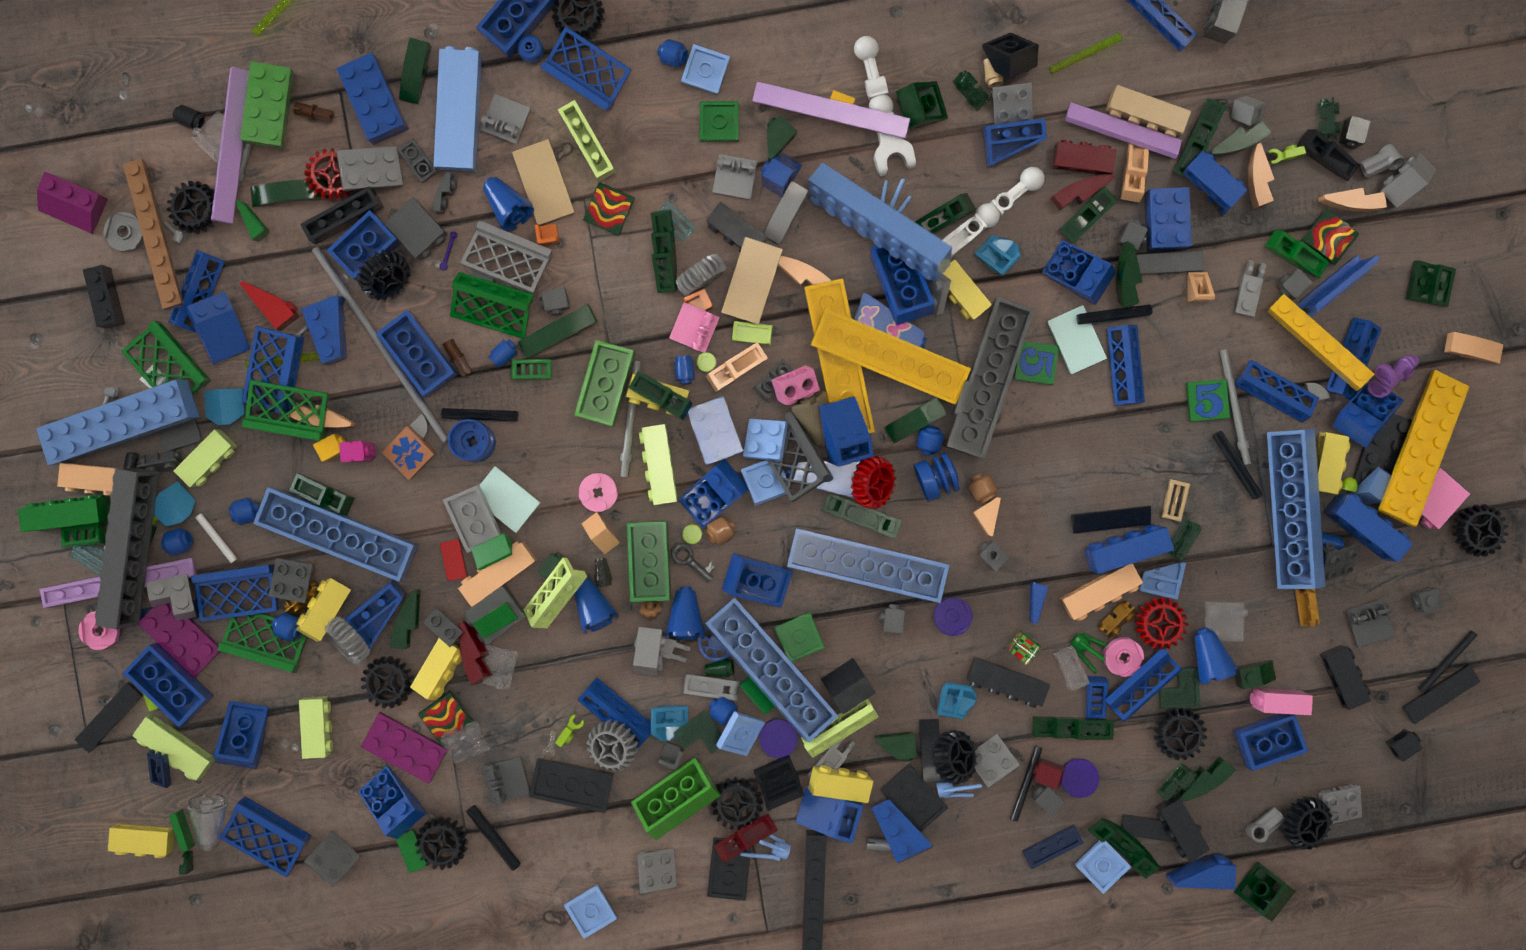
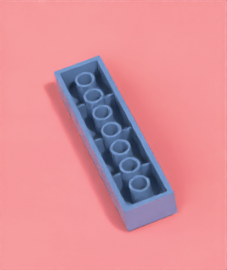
M822 163L808 179L809 199L814 205L821 206L829 215L838 217L844 225L853 227L861 236L868 237L879 248H885L894 258H900L909 268L921 272L926 279H932L937 282L950 266L952 247L826 164Z
M173 380L38 427L36 430L47 464L51 466L68 463L198 418L199 414L188 380Z
M1315 429L1267 432L1277 589H1317L1325 587Z
M267 487L253 523L398 582L405 580L419 545L347 515L338 514L276 487Z
M800 528L795 529L787 567L937 603H941L949 570V564Z
M732 598L703 624L806 742L810 743L838 717L834 710L736 598Z

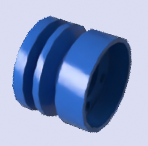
M466 419L459 421L451 428L448 434V445L456 457L468 462L478 463L485 461L492 455L495 450L496 439L490 427L476 420ZM471 440L478 441L477 445L472 444Z
M945 452L940 454L942 463L939 462L937 456L933 457L934 466L932 467L927 460L913 464L920 487L928 502L941 498L940 488H943L947 495L951 494L949 485H951L954 492L960 490L957 471Z

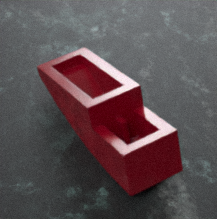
M1112 174L1099 175L1077 181L1063 188L1050 199L1059 210L1074 199L1081 204L1115 177Z
M462 622L459 627L463 632L459 637L462 662L471 685L480 684L492 676L484 661V658L489 653L485 645L478 639L476 635L478 632L474 626L470 627L467 622Z
M766 814L754 821V824L750 823L720 841L714 847L723 863H726L759 843L760 840H764L778 829L769 814Z

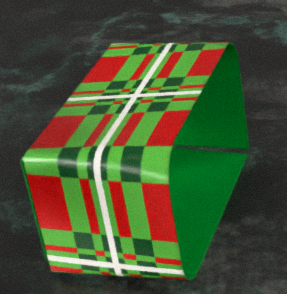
M1020 630L1007 647L1013 656L1020 659L1026 665H1029L1041 649L1036 641Z

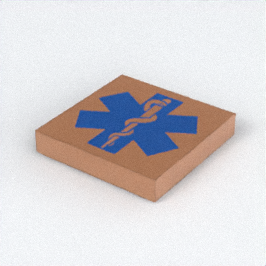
M410 425L406 426L382 452L408 480H411L436 454Z

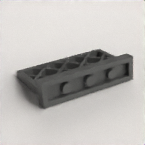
M792 411L785 415L786 418L782 420L788 423L789 428L785 439L786 443L782 461L780 463L773 462L772 460L767 461L791 502H795L825 481L827 483L830 482L834 477L812 440ZM790 441L798 443L796 452L788 451ZM787 454L795 455L793 466L784 464ZM799 456L807 458L806 468L797 467ZM783 467L792 469L789 479L782 477ZM796 470L805 471L802 481L793 480ZM809 472L816 473L819 478L813 483L806 482ZM792 483L801 484L800 491L793 495L790 491Z

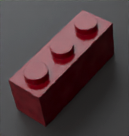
M1061 140V142L1055 145L1052 169L1096 175H1110L1114 173L1117 149H1111L1109 145L1095 147L1088 142L1072 144L1073 141Z

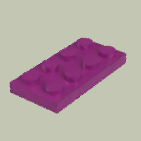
M171 603L153 607L140 620L139 626L193 677H196L220 653L217 650L219 644L194 620L190 618L180 621L175 620Z
M382 712L378 713L361 745V748L428 784L431 782L449 749Z

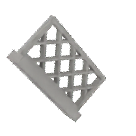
M479 221L476 226V232L460 265L534 294L547 264L552 259V250ZM480 237L487 240L488 245L478 249L476 242ZM497 246L505 247L506 253L496 256L493 248ZM490 249L493 257L483 261L480 252ZM520 253L525 260L514 263L511 255ZM478 254L480 262L475 264L467 262L469 256ZM509 257L511 265L501 268L498 260ZM535 260L542 262L541 268L532 271L530 262ZM496 261L497 270L491 272L486 269L485 264ZM527 264L530 272L519 275L516 267ZM514 269L516 277L506 278L503 272ZM532 276L534 280L532 287L523 285L521 279Z

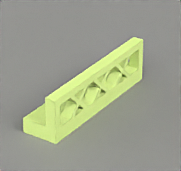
M562 558L524 608L532 628L547 629L587 578L585 571L573 570L568 558ZM565 567L567 572L562 577L563 568ZM556 579L555 588L552 591V585L554 580ZM546 592L545 601L542 604L543 595ZM536 605L535 614L533 615L531 610Z
M866 699L844 715L842 712L838 714V717L810 743L806 742L802 737L801 739L805 744L804 747L807 752L814 758L879 716L869 699Z

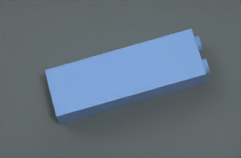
M447 46L445 49H439L434 167L437 170L476 172L482 55L476 48L466 47L465 50H457L456 47Z

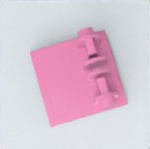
M684 302L669 338L705 353L720 317Z

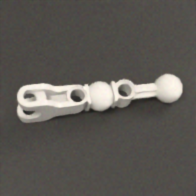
M862 36L855 42L854 52L860 60L864 61L868 80H865L864 83L868 100H870L869 109L894 114L892 112L893 101L888 96L889 92L885 77L879 76L875 61L879 51L878 43L873 37ZM877 132L879 147L875 151L873 159L880 177L886 175L888 171L887 159L892 155L902 157L907 168H915L916 159L913 146L908 141Z
M1038 167L1024 169L1018 184L1007 193L999 194L990 203L980 205L972 218L946 236L942 241L952 247L951 258L981 231L995 226L999 222L1000 217L1012 207L1013 202L1026 191L1041 189L1045 181L1043 171ZM999 199L1005 200L1007 207H1001L998 202ZM975 224L977 232H972L968 225Z

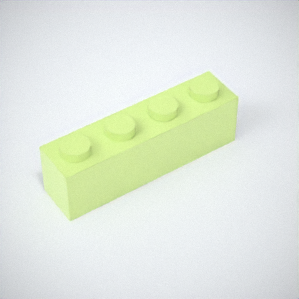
M573 100L559 108V113L598 181L601 182L615 174L616 171L576 101Z
M666 424L643 427L642 432H639L640 443L645 446V451L642 452L643 462L648 465V471H645L646 481L650 482L651 490H648L649 501H653L654 505L677 502L678 498Z
M154 714L146 716L132 735L140 745L155 750V754L157 752H161L162 756L167 754L169 765L183 771L184 775L190 780L197 781L201 779L215 761V758L210 753Z

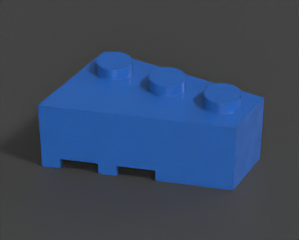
M1202 151L1183 172L1198 190L1202 189L1209 195L1207 199L1210 203L1215 201L1221 208L1219 212L1222 216L1247 191L1245 184L1240 179H1235L1231 176L1230 171L1225 166H1220L1215 162L1214 156L1208 152Z
M889 799L872 807L897 864L933 848V845Z

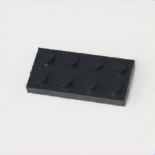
M1394 414L1367 448H1362L1353 475L1358 485L1378 466L1392 475L1412 423L1411 419Z
M537 758L529 797L606 813L614 774Z

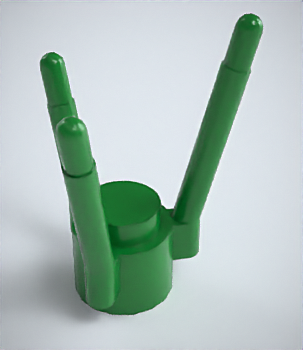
M1079 632L1070 643L1073 646L1072 650L1097 674V670L1081 651L1086 652L1088 650L1100 660L1105 661L1106 659L1090 647L1091 643L1089 641L1103 647L1108 646V644L1089 636L1085 632L1083 634Z

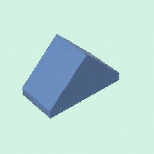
M1378 466L1358 485L1357 491L1350 492V494L1359 496L1365 505L1381 503L1391 475Z

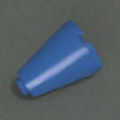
M490 177L484 182L483 190L500 227L504 231H513L517 229V224L520 222L524 224L529 220L534 212L530 201L498 177Z
M585 579L574 593L582 631L584 634H588L587 630L591 629L592 632L610 625L613 617L617 620L619 615L591 579Z
M680 587V590H677L675 593L665 633L667 639H670V635L675 636V640H697V636H700L701 639L705 638L696 591L692 590V587Z
M1209 627L1197 630L1198 634H1195L1194 637L1200 683H1211L1210 679L1220 681L1236 675V672H1239L1215 631L1213 629L1209 630Z

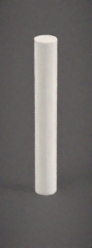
M201 513L196 516V520L232 564L237 561V557Z

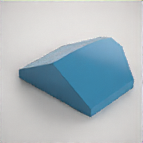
M991 235L974 253L987 268L1002 276L1021 257L1019 246L1016 243L996 235Z
M244 389L204 391L206 418L217 425H229L246 415L245 403L242 402Z
M177 481L156 496L154 515L165 527L180 524L191 515L196 500Z
M945 682L940 692L937 715L964 719L969 710L975 705L977 694L972 686Z
M661 705L651 708V735L659 741H672L688 732L687 705Z

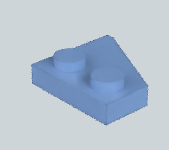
M1179 562L1142 571L1141 580L1143 584L1139 585L1138 591L1178 600L1186 563Z

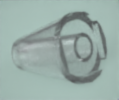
M202 794L188 800L187 810L196 842L203 851H212L219 844L228 807V800L223 795L213 794V797H207L206 794Z

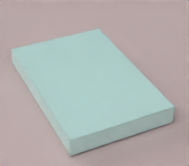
M1083 305L1047 321L1070 375L1107 359L1092 324H1077L1076 316L1086 313Z
M496 466L480 484L492 514L515 533L520 530L541 503Z

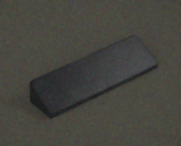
M1151 506L1071 514L1073 534L1151 525Z

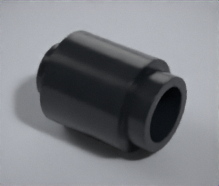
M180 105L173 111V118L177 124L192 130H200L204 125L205 116L201 115V112Z

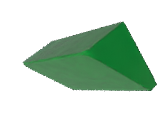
M505 533L472 548L477 569H484L512 555V540Z
M506 602L472 624L485 639L518 619L510 604Z
M747 677L740 684V687L765 715L774 707L772 702L750 677Z

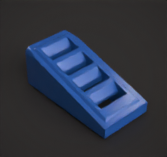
M1031 581L1030 622L1037 624L1047 595L1048 586Z
M1087 676L1086 718H1106L1107 703L1105 699L1108 696L1109 682L1105 676ZM1092 692H1101V694H1092ZM1092 700H1101V702H1092ZM1091 707L1101 708V710H1091Z

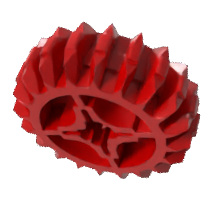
M334 148L330 149V153H327L326 149H322L323 155L318 151L315 152L316 158L310 156L309 161L311 163H306L305 165L309 169L304 171V175L308 176L305 178V183H311L308 189H315V196L322 193V200L329 196L330 202L333 201V196H336L337 201H340L341 194L347 198L348 194L346 191H343L342 186L334 189L335 183L341 181L340 170L335 166L338 158L337 154H334ZM329 161L326 168L316 170L320 164ZM331 167H333L334 178H332V183H330L329 172H331ZM315 177L325 180L328 183V188L320 185Z
M873 456L861 460L860 464L856 465L857 470L853 471L854 477L851 479L853 484L850 488L853 489L851 495L854 496V501H857L862 507L869 509L881 508L882 505H886L887 500H891L890 494L894 493L893 487L896 486L894 484L896 479L894 473L896 470L892 469L893 464H890L889 460Z
M1160 597L1159 602L1156 598H1152V604L1146 601L1145 605L1147 608L1140 606L1139 609L1142 611V614L1136 613L1140 621H1134V624L1140 625L1135 631L1142 632L1138 638L1141 640L1145 639L1144 644H1150V647L1153 649L1157 646L1159 650H1163L1164 645L1166 649H1171L1170 643L1177 646L1176 639L1183 640L1180 634H1187L1183 626L1187 627L1188 623L1183 622V620L1188 617L1187 615H1181L1184 612V608H1178V602L1172 604V599L1170 598L1166 602L1164 597ZM1165 608H1168L1173 613L1175 621L1168 620ZM1158 609L1156 616L1153 619H1148L1150 614ZM1161 621H1165L1166 623H1169V624H1164V625H1161V627H1160V626H1158V625H1156V624H1154V623H1158V622H1161ZM1147 626L1155 628L1158 635L1157 639L1150 635ZM1174 628L1173 632L1168 637L1164 638V636H1166L1168 629Z

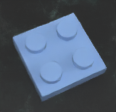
M693 44L681 83L718 95L730 56Z
M749 419L743 457L782 461L788 423L786 421Z
M767 460L741 469V474L755 506L786 495L784 488ZM782 470L781 475L783 478H786L785 473Z
M734 711L716 746L725 751L747 756L765 722L760 718Z
M1100 840L1075 863V866L1103 894L1131 868L1107 841L1102 843Z
M598 884L564 904L565 909L583 939L618 918Z

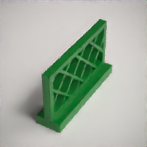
M461 272L457 274L452 282L453 295L450 317L522 339L526 337L530 307L534 298L533 294ZM458 291L467 293L469 297L463 299ZM476 297L486 299L487 303L482 305ZM472 300L477 308L471 310L466 302ZM495 303L504 304L506 308L500 311ZM462 305L466 313L457 312L456 307ZM491 306L495 314L490 316L485 308ZM517 308L525 311L524 315L518 316L514 309ZM480 311L485 318L479 319L474 313ZM510 312L514 319L508 321L503 314ZM499 316L504 324H496L493 319ZM517 322L522 331L515 330L512 324Z
M153 320L148 325L149 328L121 351L152 388L157 386V376L166 377V383L170 382V377H177L180 380H184V378L191 379L196 384L190 389L192 395L203 385L206 386L211 382L209 377L162 322ZM150 333L155 336V346L145 345L146 337ZM134 347H141L140 358H133L129 351ZM145 348H155L154 360L144 359ZM159 349L167 350L168 361L158 360ZM144 361L153 362V373H146L143 370ZM158 362L167 363L166 374H157ZM172 363L179 364L181 367L180 375H171Z
M250 380L245 419L242 420V427L318 441L322 440L326 434L324 426L329 393ZM255 385L262 386L266 394L258 398L254 393ZM276 389H281L285 395L279 402L272 394ZM296 392L300 393L305 399L298 405L291 397ZM266 396H269L274 402V405L268 410L261 402ZM314 396L323 397L322 405L316 409L310 399ZM286 399L294 407L287 413L280 405ZM306 402L313 410L307 416L299 408ZM258 403L264 413L259 416L251 415L252 407ZM275 407L283 415L279 419H274L269 413ZM295 410L302 418L298 423L293 422L288 416ZM313 414H316L320 419L319 427L312 426L308 420Z
M258 613L251 614L255 616L251 619L250 615H246L248 621L240 625L236 617H230L222 643H219L217 648L218 651L297 673L298 663L307 639L306 635L303 634L301 639L297 641L292 640L290 645L282 648L278 641L279 637L273 633L272 623L270 624L268 621H273L274 617ZM258 618H264L267 626L257 631L253 621ZM250 623L254 633L245 637L241 627ZM269 628L273 638L263 643L259 633ZM238 630L242 639L235 643L228 641L230 634ZM256 635L260 645L251 648L247 639ZM275 641L279 650L272 654L268 653L265 645ZM292 646L296 651L294 660L288 659L284 653L286 649Z

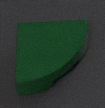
M185 851L182 855L184 862L183 865L179 866V875H187L193 870V851Z

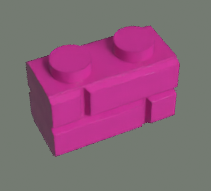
M371 441L342 442L339 445L340 460L342 462L373 461L374 456H376V447Z

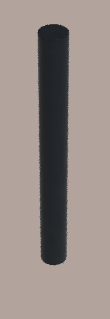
M1470 631L1418 689L1425 693L1477 637V634Z
M1039 746L1034 748L1010 818L1015 822H1018L1034 775L1035 766L1043 749Z

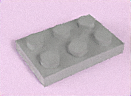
M397 146L337 151L343 191L363 190L367 187L372 189L401 187L403 185Z
M479 484L443 499L466 553L471 552L473 547L501 534Z

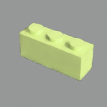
M214 429L183 460L174 472L189 487H201L208 480L206 477L210 473L213 474L221 467L220 463L224 459H229L235 453L234 449L237 445L222 430Z
M328 696L304 697L299 700L302 759L326 758L333 751V741L330 740L332 722L329 721L331 703L328 701Z

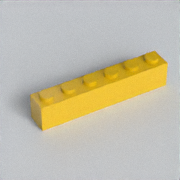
M1285 294L1268 310L1267 313L1355 391L1361 389L1375 375Z

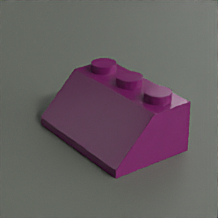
M45 171L37 188L38 211L91 234L94 233L108 198Z

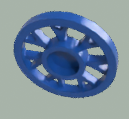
M699 636V650L707 659L719 661L730 655L729 653H724L726 650L714 636L710 638L705 636V639H701ZM707 640L709 646L701 647V641ZM709 648L714 650L711 657L706 654ZM721 649L724 656L718 658L716 651Z

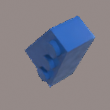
M1045 118L984 126L986 166H991L1047 139Z
M784 153L772 158L771 162L767 161L761 170L762 185L778 196L783 197L790 182L794 180L801 169L802 164Z
M335 295L301 308L321 362L326 365L347 358L346 334L344 333V297L340 295Z
M392 579L349 613L344 620L357 631L370 649L406 593Z

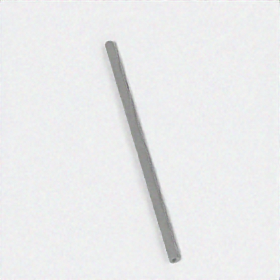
M315 247L312 252L438 437L443 443L447 442L448 436L400 365L376 335V330L320 248Z

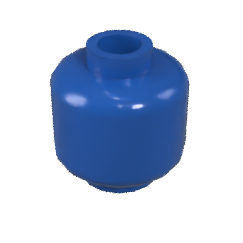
M526 35L518 42V53L525 62L533 64L543 58L544 47L536 36Z
M668 39L659 46L658 56H660L662 64L678 68L686 63L688 50L683 43Z
M927 425L925 428L920 429L916 445L921 449V453L933 455V453L941 450L944 434L940 428Z
M249 497L233 501L231 507H229L232 521L238 525L254 522L259 510L257 502H252Z
M183 528L165 532L161 541L162 549L172 556L189 551L193 544L191 533Z
M282 613L279 617L276 616L272 622L274 635L287 641L299 638L301 633L296 630L299 626L296 624L299 617L289 613Z
M725 697L715 698L709 706L711 709L710 716L723 726L728 724L734 711L738 712V706Z

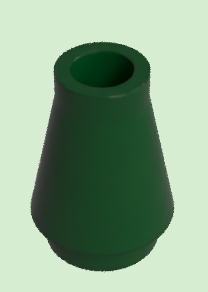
M728 658L711 664H705L706 676L730 677L735 672L732 659L728 660Z

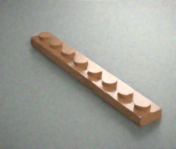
M140 158L123 164L162 309L167 311L182 306L184 301L145 161Z

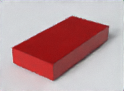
M460 539L440 543L447 581L468 577Z

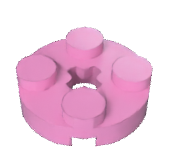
M594 473L587 476L579 487V499L587 509L594 512H602L611 508L618 497L615 481L603 473ZM601 487L603 496L596 498L593 490Z
M96 611L87 614L79 624L78 629L79 637L83 643H86L91 649L102 650L118 642L120 629L102 627L104 632L100 635L99 632L95 631L99 627L95 625Z
M1129 637L1116 638L1103 650L1106 667L1113 674L1120 675L1121 677L1133 675L1141 668L1140 665L1142 660H1144V652L1141 646ZM1122 653H1128V656H1126V661H1123L1122 659L1119 660V657Z

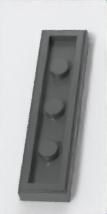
M1203 251L1137 255L1141 275L1204 270Z

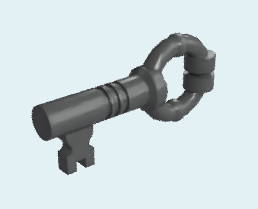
M676 543L670 549L671 557L678 565H689L707 582L713 578L710 573L716 565L712 566V562H710L705 569L694 560L693 550L690 545ZM682 548H685L689 553V556L684 561L676 557V554Z

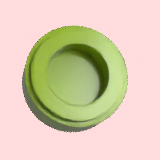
M702 353L697 358V366L703 372H711L716 367V359L711 353Z
M691 524L684 528L683 539L687 543L695 544L700 541L702 530L699 526Z

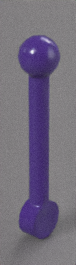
M452 231L450 233L451 238L448 244V248L443 263L439 265L440 269L443 271L447 270L448 268L447 261L449 258V254L454 239L457 238V233L455 231Z

